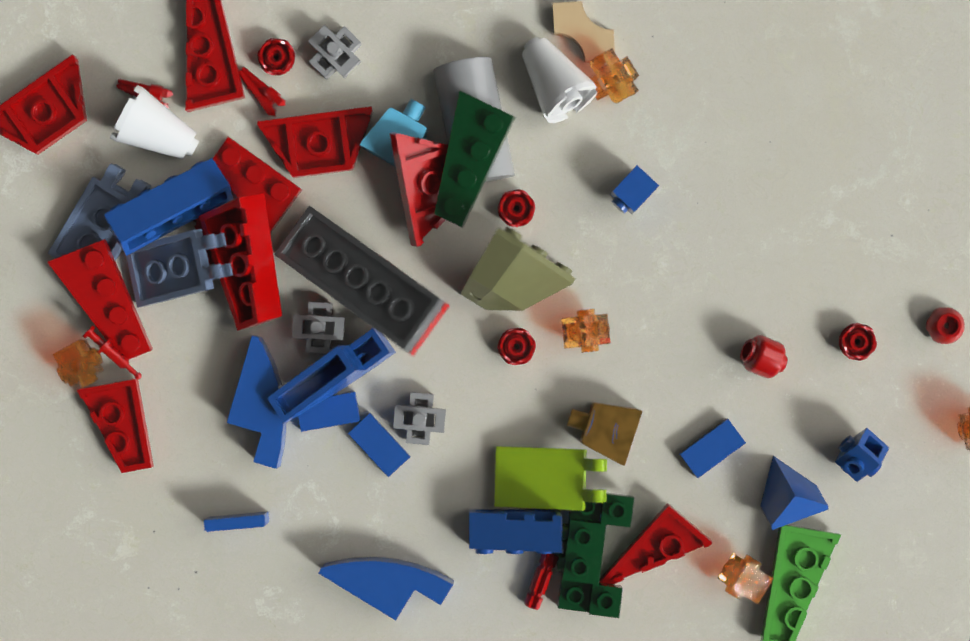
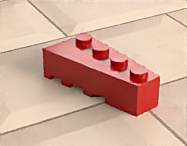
M264 193L239 197L200 215L199 219L205 235H218L221 233L225 235L227 245L210 249L215 265L231 263L233 275L220 278L237 331L282 317Z

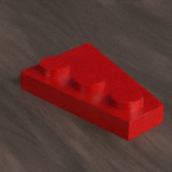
M227 137L213 157V160L237 198L264 193L271 234L302 189L230 137Z
M138 379L77 389L80 398L84 400L90 411L89 414L92 420L100 429L105 439L104 442L121 473L154 467Z

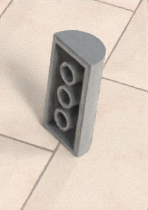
M474 57L457 60L438 66L433 70L448 144L459 91L502 110L492 58ZM507 137L485 182L515 176Z

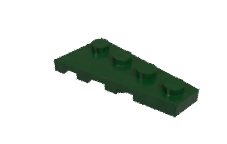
M459 91L434 212L435 215L462 228L464 227L516 118L515 116Z

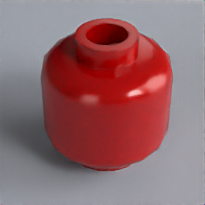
M763 335L748 339L743 345L740 354L744 368L748 372L767 379L773 378L778 372H782L788 362V358L785 356L784 345Z

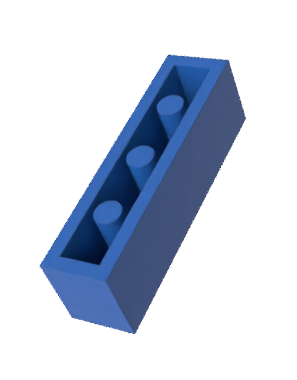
M213 158L205 162L201 161L194 164L190 170L180 175L169 177L163 184L151 190L142 191L136 198L124 204L115 205L109 212L103 215L109 229L127 256L199 218L200 215L233 200L228 181Z

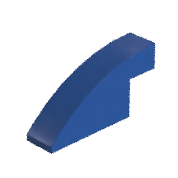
M372 328L352 344L335 347L270 395L267 400L281 421L286 423L344 389L396 352L387 338Z
M252 335L227 423L260 432L261 437L253 462L277 469L281 466L285 448L287 422L283 423L267 398L282 387V382L265 341L262 337Z
M355 557L325 563L318 572L323 577L395 621L414 590L441 605L454 584L453 579L436 570L413 562L383 557Z

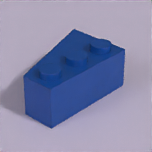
M469 509V549H475L477 554L494 553L493 550H506L507 554H522L524 551L536 552L537 554L562 553V515L560 510Z

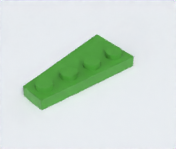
M792 525L779 527L760 641H796L807 616V609L812 598L816 595L820 579L824 570L829 565L830 556L835 545L838 544L841 534Z

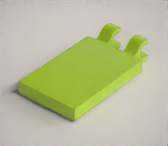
M496 446L494 507L583 511L585 510V502H606V489H586V471H607V459L586 458L587 449Z

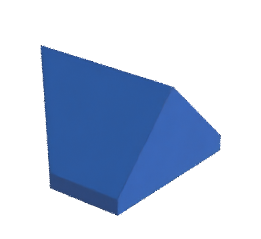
M773 456L760 505L772 530L829 509L816 484Z

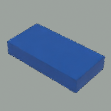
M356 391L333 395L299 415L301 432L360 422Z
M371 413L348 433L388 477L411 457Z
M726 418L680 452L679 455L696 478H699L746 442L730 420Z
M269 512L208 517L204 520V529L207 532L264 527L269 523Z

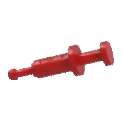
M93 325L83 334V338L89 337L99 346L96 351L98 354L103 352L119 368H126L135 376V379H141L142 374L129 365V359L111 344L112 339L110 337L104 341L93 331L95 329Z

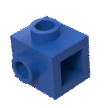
M865 428L855 437L849 435L841 442L838 447L840 453L835 463L858 482L866 475L872 477L879 471L889 447L872 431Z

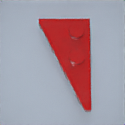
M667 503L601 576L599 583L616 584L623 581L625 577L664 565L668 560L684 557L685 553L700 547H709L712 544V540Z

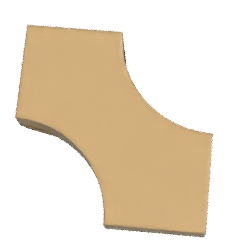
M582 1L552 3L554 35L565 36L574 41L581 49L585 63L615 61L614 29H605L594 24L586 15Z

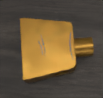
M592 402L589 413L572 408L567 426L582 430L579 441L581 444L625 466L643 411L636 408Z

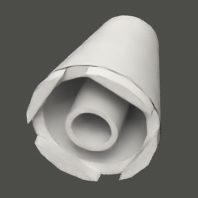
M535 37L524 45L525 50L522 53V57L543 116L548 123H557L567 119L568 117L565 113L572 109L577 113L593 100L597 94L595 83L547 38L540 39Z
M137 85L134 91L139 93L138 97L133 95L132 98H129L114 127L119 133L113 132L110 139L183 159L185 154L191 157L199 143L194 138L196 132L146 89Z

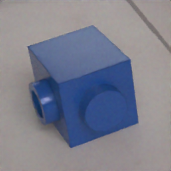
M637 165L612 191L610 195L614 199L611 202L622 213L625 214L628 211L632 215L659 185Z

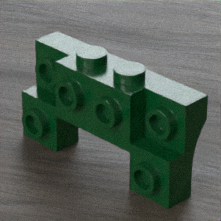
M607 492L606 502H585V510L569 511L568 524H562V542H565L564 554H558L557 571L562 572L557 604L558 609L619 618L623 587L621 585L599 583L606 525L631 528L634 505L633 496Z

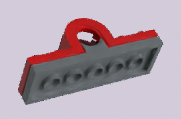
M310 205L274 254L412 356L416 354L450 306Z

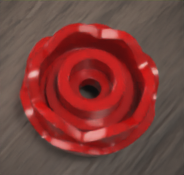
M270 38L258 50L257 59L263 71L270 75L279 76L287 73L293 67L295 52L288 41ZM275 55H279L278 60L274 59Z
M524 190L508 191L500 198L497 208L499 217L509 226H524L533 218L535 202ZM514 206H518L519 210L514 211Z
M950 307L935 309L926 322V329L932 340L939 344H952L962 336L965 328L962 315ZM945 323H948V328L944 327Z
M860 323L848 325L839 336L840 350L849 359L857 361L867 359L877 347L873 329L868 325ZM856 339L860 341L858 345L855 344Z
M523 328L506 330L498 342L500 356L510 365L527 363L532 358L536 349L535 340ZM514 344H519V349H514Z

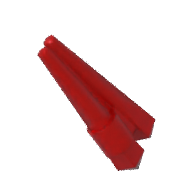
M243 67L239 73L244 83L267 115L276 116L277 110L273 107V104L276 103L282 107L285 106L286 100L273 87L267 86L247 68Z
M118 79L119 84L116 85V88L138 97L139 93L135 92L134 89L139 85L169 109L168 103L162 101V97L170 98L173 96L172 90L165 89L164 86L146 85Z

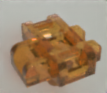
M610 48L590 61V66L595 74L589 78L597 87V94L595 96L597 100L609 95L611 100L618 104L639 91L633 82L639 77V74L628 56L619 60L613 48ZM600 78H601L602 82L604 83V85L606 86L605 89H603V88L601 87V85L599 84V82L597 81V80H599Z

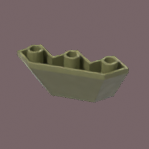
M508 226L505 230L498 227L460 294L485 310L523 311L572 285L575 278L571 276L572 270L559 262L555 265L546 258L547 252L533 244L530 247L520 241L523 235Z

